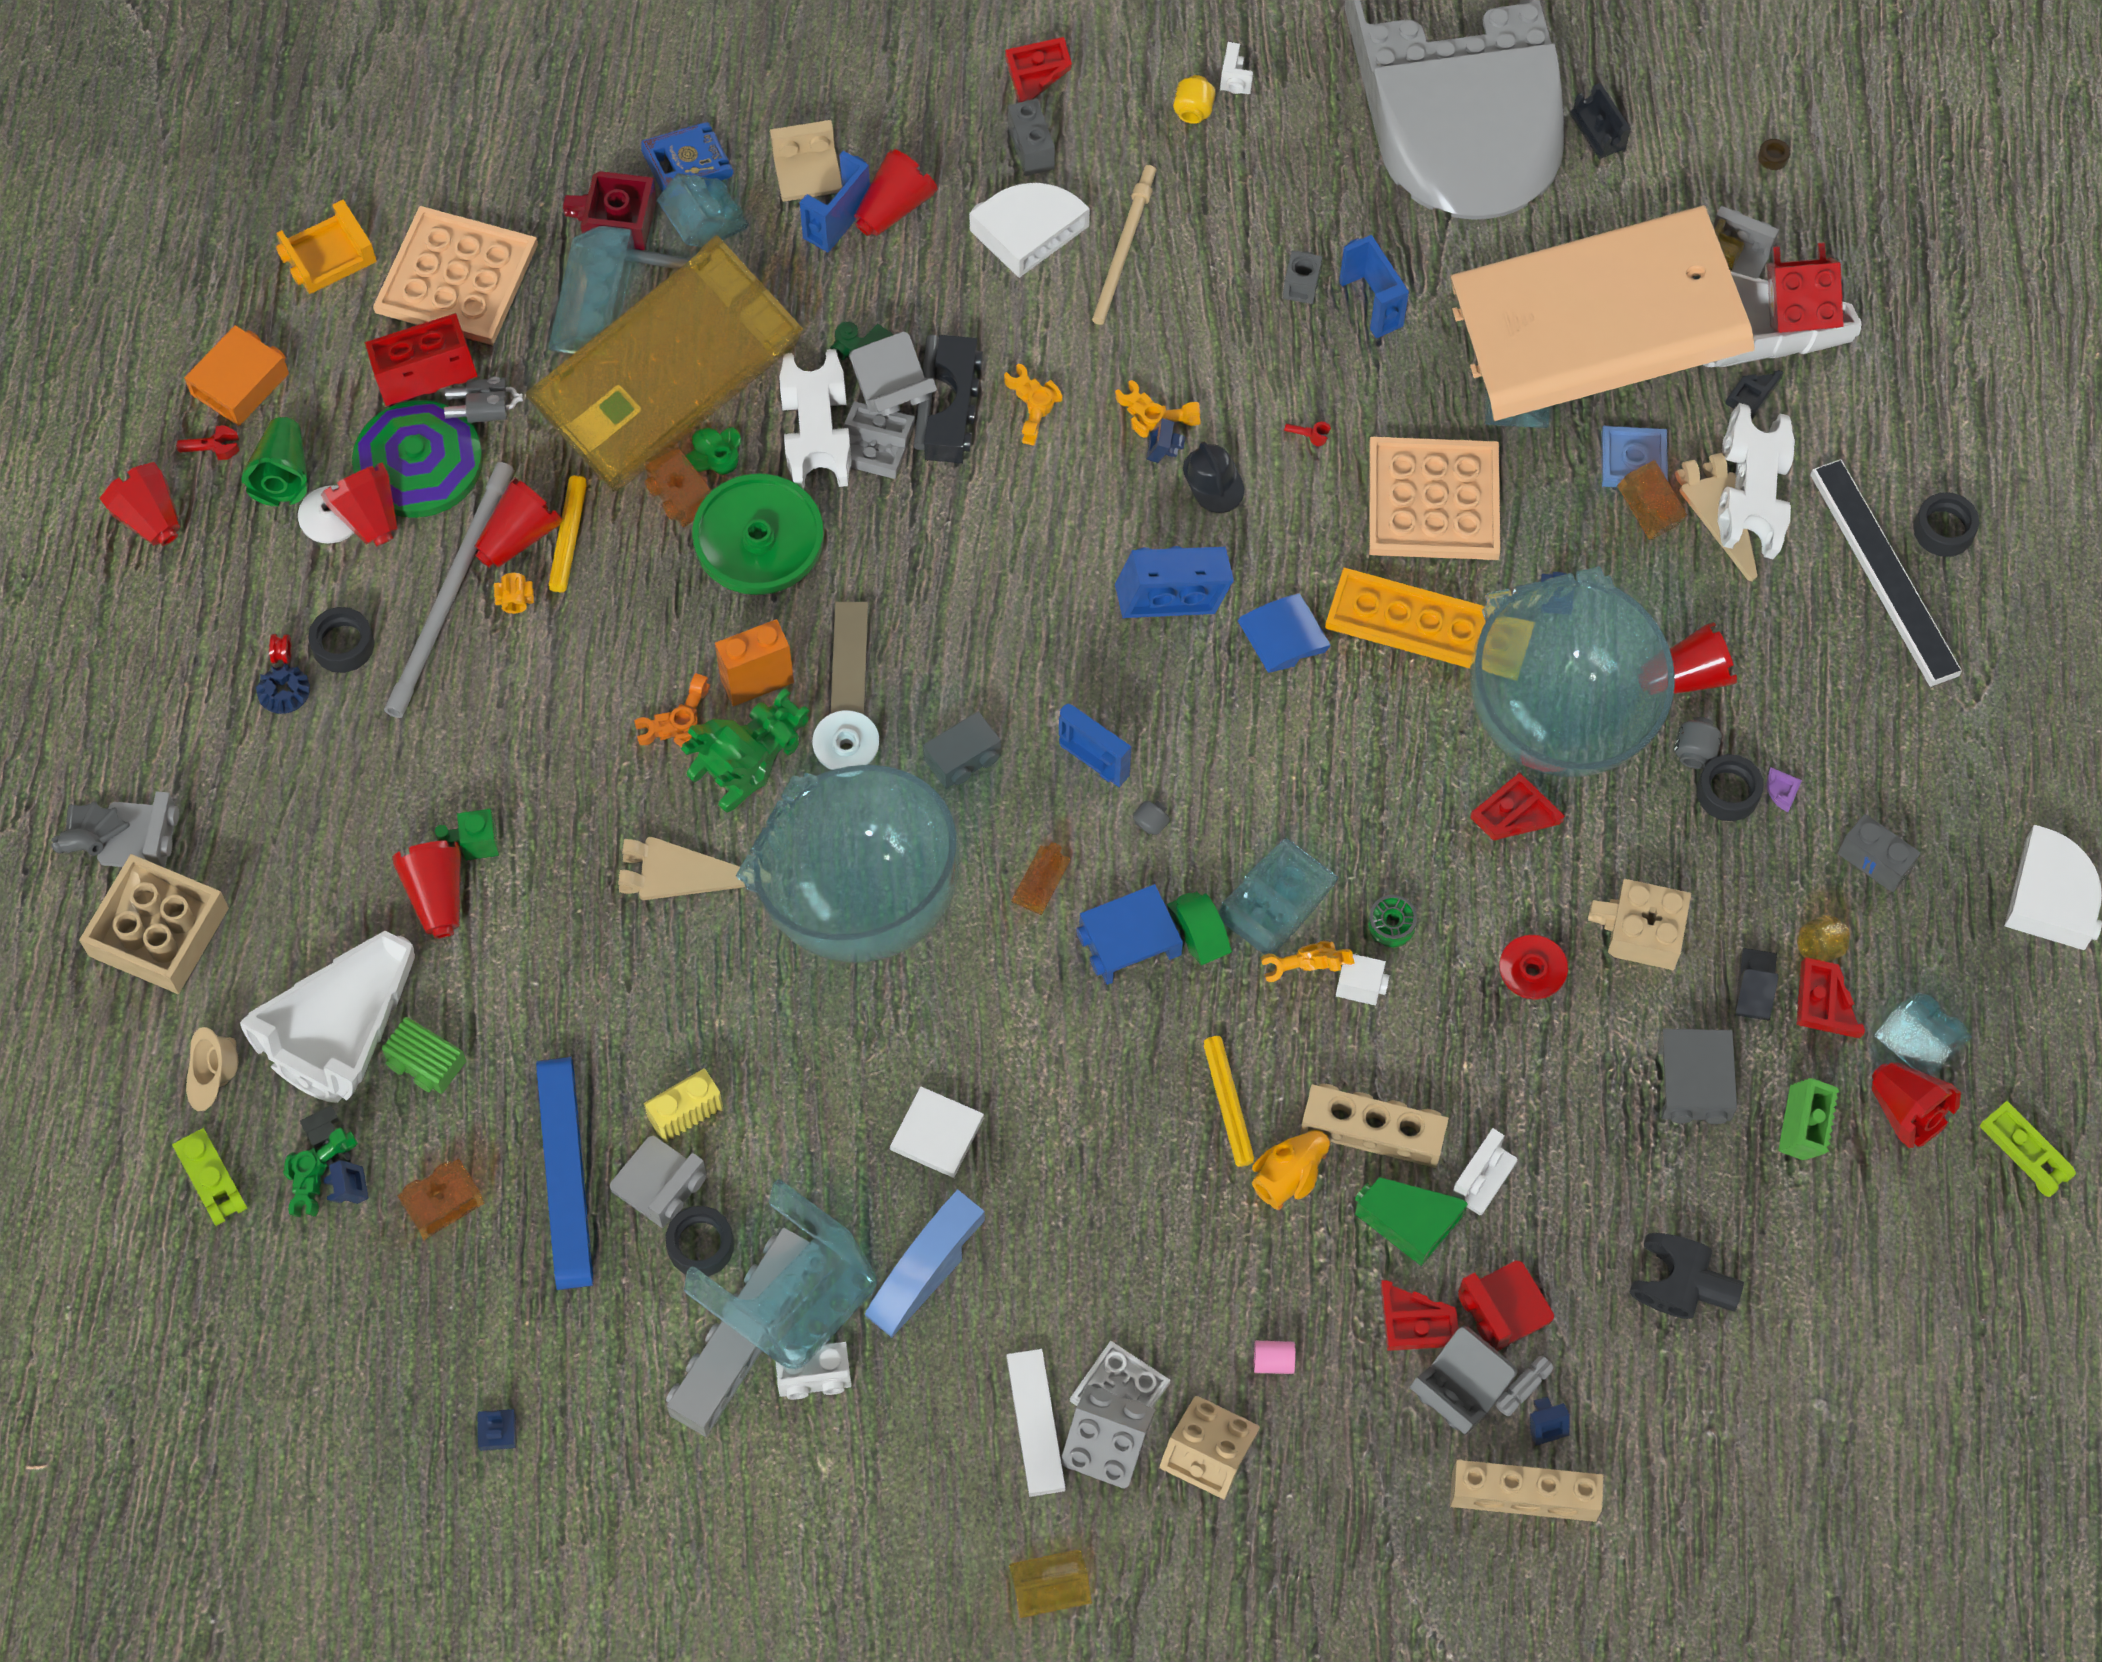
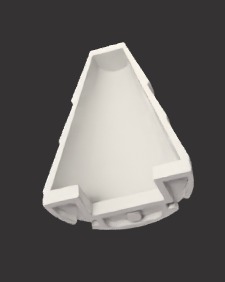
M1731 272L1752 328L1755 351L1703 364V366L1726 367L1765 358L1784 357L1798 352L1806 354L1850 343L1860 334L1861 320L1857 316L1853 305L1842 301L1844 327L1778 333L1770 327L1768 281Z
M387 931L372 937L333 959L332 964L295 983L294 987L249 1012L248 1016L240 1022L246 1038L258 1054L265 1051L268 1059L274 1062L271 1068L296 1088L327 1102L338 1103L341 1098L348 1100L356 1091L358 1084L362 1082L375 1047L381 1041L391 1010H394L398 1005L415 959L413 945L405 937H397Z

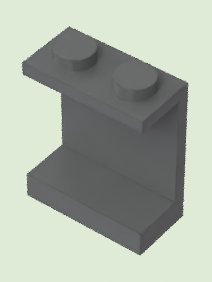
M1662 1029L1658 1039V1054H1663L1665 1105L1661 1112V1119H1671L1672 1122L1679 1124L1689 1123L1692 1120H1706L1709 1124H1723L1731 1121L1737 1110L1732 1030Z

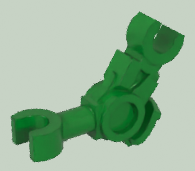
M340 1127L331 1133L329 1142L319 1150L313 1148L298 1154L291 1152L287 1155L283 1174L289 1180H293L292 1193L295 1194L288 1207L290 1215L301 1217V1209L306 1204L305 1213L313 1217L317 1216L319 1205L315 1200V1195H320V1177L328 1166L326 1161L337 1153H344L353 1149L358 1144L352 1132L346 1134L344 1129Z

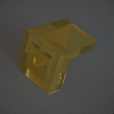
M1720 218L1714 231L1729 270L1732 272L1745 244L1723 234L1726 220Z

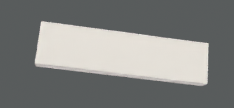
M1042 1349L1007 1354V1364L1029 1497L1064 1492L1065 1483Z

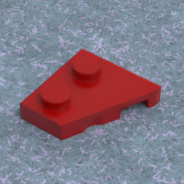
M1064 37L1005 50V58L1018 103L1033 100L1070 71L1072 67Z
M1807 957L1801 962L1796 1025L1861 1038L1865 1034V1028L1863 1023L1858 1024L1852 1010L1854 1001L1850 991L1844 985L1845 979L1839 964Z

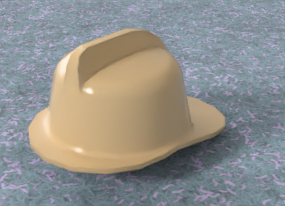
M208 1027L199 1028L194 1033L190 1047L186 1092L190 1105L197 1111H206L211 1107L217 1097L219 1087L226 1085L236 1075L238 1070L236 1040L231 1037L216 1036L213 1030Z

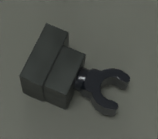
M332 1105L300 1120L314 1148L326 1145L329 1142V1136L335 1131L333 1124L339 1122ZM349 1151L344 1152L346 1160L351 1161ZM332 1158L326 1161L328 1166L333 1164Z

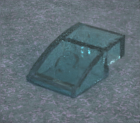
M1285 838L1246 874L1243 883L1222 902L1219 915L1226 926L1264 955L1269 953L1275 954L1316 909L1339 877L1289 839Z

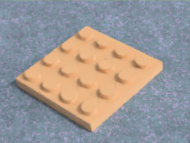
M419 206L374 303V311L376 314L416 325L456 313L465 338L494 345L538 246L537 237Z
M1370 437L1369 555L1499 560V441Z

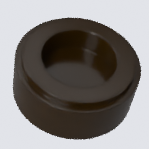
M1768 139L1760 146L1758 160L1766 169L1780 170L1787 165L1791 151L1784 141Z

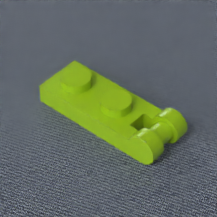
M2008 1101L1988 1116L1979 1126L2035 1182L2038 1190L2043 1195L2051 1197L2059 1190L2058 1185L2060 1183L2068 1182L2076 1175L2073 1166ZM2046 1163L2053 1169L2050 1174L2042 1168Z
M204 1128L172 1144L215 1226L225 1222L224 1218L236 1211L240 1214L248 1209ZM228 1194L230 1199L219 1205L216 1204V1200Z

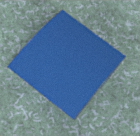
M1300 593L1265 604L1238 619V623L1268 673L1295 667L1299 659L1326 653L1331 646Z

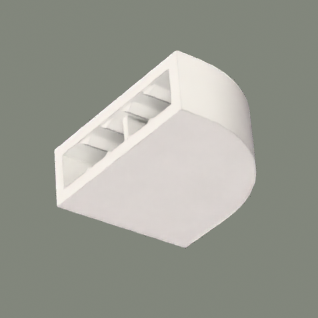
M1043 183L1020 184L1006 188L987 201L978 203L970 212V231L1020 278L1088 228L1090 208L1074 194L1060 187Z
M2033 825L2025 840L2004 926L2082 950L2086 949L2091 939L2097 940L2102 927V921L2097 920L2102 891L2098 873L2087 854L2066 836L2056 831Z

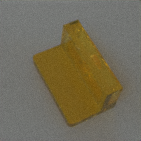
M1073 1550L1009 1564L1020 1618L1092 1604L1087 1569L1081 1550Z

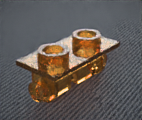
M1051 842L1049 846L1039 847L1011 900L1012 903L1042 916L1071 861V858L1060 853L1062 850L1060 845Z

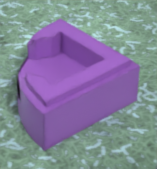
M1770 768L1766 783L1768 793L1778 807L1789 812L1802 780Z

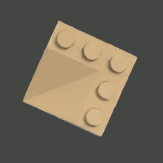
M130 854L79 941L89 957L179 994L229 907L221 891Z

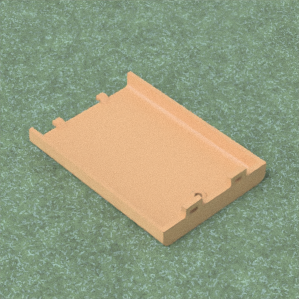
M1705 205L1450 275L1454 295L1456 294L1460 309H1457V307L1452 308L1456 322L1460 320L1465 321L1478 362L1476 366L1475 364L1470 365L1474 378L1483 377L1494 421L1755 351L1753 332ZM1694 276H1700L1699 279H1693Z

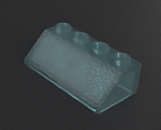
M598 226L572 239L549 350L612 358L635 249L631 229Z

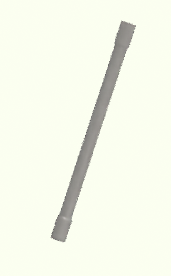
M496 463L486 485L485 494L409 660L386 703L384 711L393 717L402 718L414 693L416 682L477 551L474 545L513 476V467L506 463Z

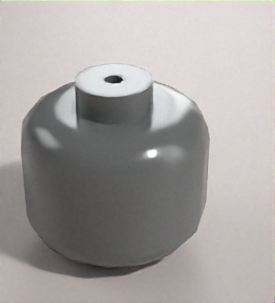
M1146 800L1133 814L1134 823L1149 835L1159 834L1169 824L1170 818L1165 813L1167 808L1159 801H1156L1154 804Z

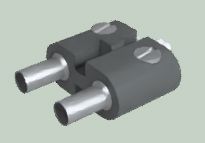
M491 377L489 379L468 380L466 387L445 389L446 400L466 398V405L444 407L445 418L467 417L468 423L507 420L508 410L514 408L517 402L523 401V395L518 394L514 388L507 387L506 378ZM508 392H512L515 398L508 405Z

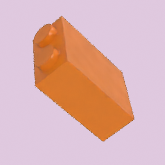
M234 325L184 378L192 396L237 426H240L286 378L289 372L285 363L286 357L275 346L268 347L252 331L247 330L245 332Z
M777 619L715 642L720 679L733 707L794 683L790 646Z

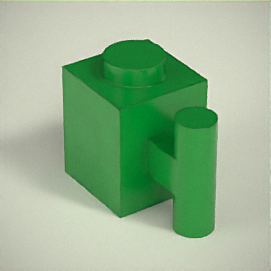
M491 808L457 813V829L448 830L445 825H438L435 828L437 841H447L448 847H453L454 841L459 843L465 861L499 856L496 824Z

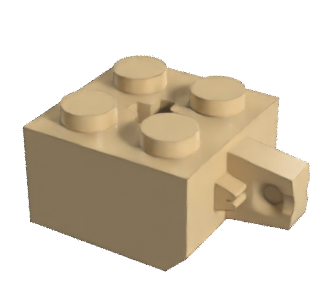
M1624 879L1619 891L1618 900L1610 899V902L1593 900L1591 902L1588 921L1605 925L1604 929L1611 931L1608 953L1613 957L1674 970L1681 954L1691 893Z

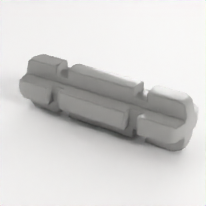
M1538 1356L1531 1364L1530 1369L1527 1368L1507 1390L1508 1393L1504 1392L1495 1404L1497 1409L1505 1416H1510L1518 1408V1403L1522 1404L1540 1385L1541 1379L1545 1380L1552 1373L1554 1368L1552 1363L1544 1356Z

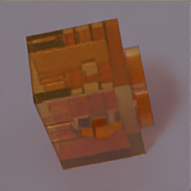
M676 447L645 465L647 474L645 485L653 497L658 495L663 501L662 507L671 520L676 519L684 528L694 521L700 504L711 492V489L679 447Z
M1655 460L1628 473L1617 485L1649 541L1677 527L1687 516L1686 511Z
M459 1158L453 1162L442 1163L433 1171L432 1175L422 1181H412L403 1188L402 1193L397 1195L403 1209L423 1241L485 1204L478 1187ZM438 1193H441V1195H442L444 1198L441 1199V1200H438V1198H436V1197H434V1196H435L436 1194H438Z

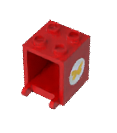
M1824 242L1817 244L1818 259L1781 262L1780 247L1772 248L1773 263H1767L1770 327L1778 333L1844 327L1841 265L1839 261L1831 257L1826 258Z

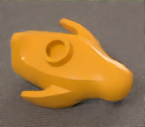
M1311 1130L1268 1149L1252 1167L1254 1172H1258L1252 1181L1258 1196L1276 1210L1282 1209L1284 1202L1293 1195L1297 1200L1307 1196L1315 1187L1321 1159H1325L1329 1151V1137L1320 1130Z

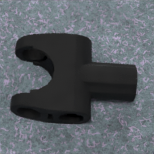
M1649 1233L1646 1235L1644 1247L1650 1252L1655 1253L1656 1257L1666 1263L1670 1274L1667 1279L1662 1281H1633L1630 1288V1294L1633 1298L1657 1311L1683 1319H1692L1694 1317L1698 1301L1733 1312L1736 1311L1743 1291L1744 1281L1708 1270L1712 1256V1249L1710 1247L1676 1235L1665 1233Z

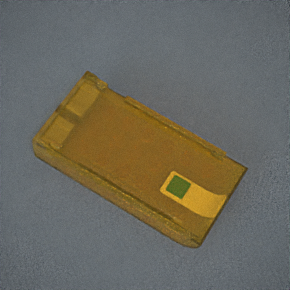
M716 235L691 260L525 393V397L609 489L615 492L633 481L782 358L783 354L788 353L794 348L803 328L720 237Z

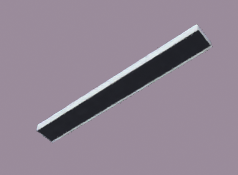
M1840 459L1813 469L1811 477L1929 686L1932 687L1959 677L1962 672L1961 668L1843 461Z

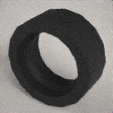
M1952 492L1934 494L1929 496L1920 506L1913 524L1914 536L1920 546L1929 553L1940 557L1959 555L1971 546L1980 525L1979 514L1974 505L1961 495ZM1935 512L1954 514L1964 524V534L1956 538H1947L1937 534L1927 522L1929 515Z
M335 607L324 611L315 618L308 634V640L315 660L323 668L331 672L346 673L357 670L368 661L373 653L375 642L368 620L361 612L349 607ZM352 626L360 632L361 640L349 652L334 654L327 652L323 648V638L334 628Z
M1733 754L1717 756L1705 765L1697 783V797L1701 807L1709 815L1722 821L1734 822L1745 819L1754 812L1763 793L1764 779L1759 768L1747 758ZM1720 773H1733L1741 777L1748 784L1750 793L1747 799L1742 802H1726L1719 799L1712 792L1711 780Z
M693 1206L679 1212L670 1221L665 1234L667 1252L673 1265L683 1274L696 1278L709 1277L721 1271L729 1263L734 1251L733 1232L727 1218L718 1210L707 1206ZM696 1223L712 1225L718 1230L721 1237L719 1250L714 1256L706 1260L695 1261L688 1259L679 1248L681 1233L687 1227Z

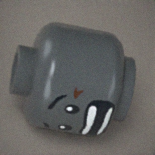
M1695 717L1694 720L1686 721L1679 727L1674 751L1683 765L1694 769H1703L1709 761L1717 757L1722 735L1720 730L1713 726L1714 723L1710 719Z

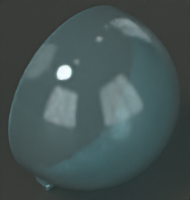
M1600 566L1577 571V581H1575L1573 574L1569 573L1545 579L1544 582L1536 581L1515 586L1513 588V595L1509 588L1485 594L1487 605L1482 609L1485 623L1477 637L1470 662V690L1475 710L1487 734L1502 751L1518 763L1534 771L1551 776L1566 778L1586 777L1612 770L1624 764L1645 748L1659 732L1667 718L1673 700L1675 687L1673 660L1661 629L1641 604L1622 590L1614 587L1611 575L1604 577Z
M847 766L822 773L818 776L805 773L803 778L792 776L781 795L783 800H778L766 821L767 827L762 828L750 849L753 855L746 856L736 874V877L744 882L747 890L758 894L771 920L795 944L810 953L834 961L848 963L873 962L895 956L911 948L925 938L942 919L953 899L959 879L960 845L957 830L946 803L922 779L900 769L887 766Z

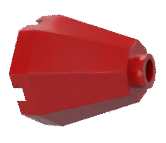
M155 462L132 468L127 472L130 478L124 482L120 477L112 481L100 496V500L114 518L153 546L161 544V546L168 545L178 537L177 532L181 526L165 476Z
M383 463L377 464L375 468L373 466L367 467L337 482L339 488L332 490L330 486L322 492L321 496L326 506L366 545L374 542L376 547L394 539L391 533L397 530L389 474Z
M1899 1062L1884 1063L1872 1075V1091L1898 1139L1908 1148H1914V1144L1917 1147L1924 1146L1944 1130L1949 1123L1944 1118L1947 1112L1950 1111L1952 1114H1955L1960 1107L1961 1092L1951 1083Z

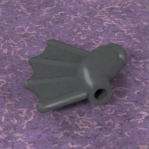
M95 801L83 806L69 804L66 829L60 835L52 838L51 841L53 843L51 845L58 854L84 850L90 855L95 856L101 853L103 843L129 828L130 823L119 819L117 815L118 810L115 807L104 809L97 805Z

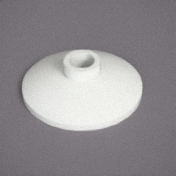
M331 485L332 490H335L339 488V486ZM330 486L320 487L309 493L301 502L298 510L299 525L305 535L316 542L327 544L341 542L354 534L331 510L324 511L328 507L321 494Z
M838 711L826 716L817 725L812 739L813 750L817 759L825 767L836 772H854L866 767L875 758L879 748V734L874 723L865 715L855 711ZM844 743H849L852 745V748L847 750L841 749L840 747Z

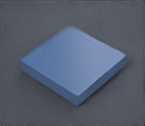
M1603 426L1601 431L1602 487L1666 490L1668 485L1667 429Z

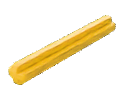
M573 475L569 478L561 517L563 522L559 527L548 583L550 590L553 592L563 593L567 590L587 487L586 478L583 476Z
M1220 1036L1208 1037L1204 1040V1049L1235 1164L1238 1167L1248 1166L1254 1162V1154L1223 1040Z

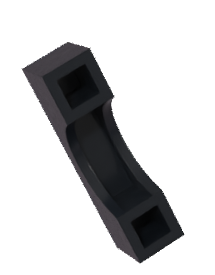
M939 335L936 355V379L949 385L955 392L956 397L952 404L944 411L928 416L924 440L925 460L963 464L964 453L971 451L972 433L967 431L968 424L974 425L976 405H971L972 397H978L980 379L975 378L976 370H982L983 351H978L977 338Z

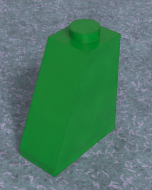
M1379 1177L1372 1186L1367 1183L1357 1194L1355 1200L1358 1203L1355 1215L1422 1267L1464 1217L1468 1203L1460 1198Z

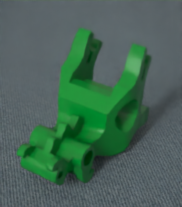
M786 688L777 695L772 706L768 707L764 702L757 704L749 714L752 721L747 725L739 726L734 720L711 719L705 724H696L689 727L688 733L692 737L689 741L683 743L681 750L686 755L699 752V754L690 765L686 775L693 782L699 781L706 772L716 779L715 782L728 791L718 804L726 813L734 810L749 795L767 784L774 759L782 748L787 756L794 753L798 748L799 735L796 731L807 724L809 717L806 714L810 710L806 706L799 709L787 697L791 692Z

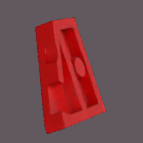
M1519 772L1471 812L1470 818L1494 841L1560 825L1564 821L1565 815Z
M1381 1280L1380 1287L1387 1351L1444 1348L1458 1330L1456 1308L1443 1302H1433L1427 1296L1413 1291V1293L1395 1287L1393 1282L1388 1280Z

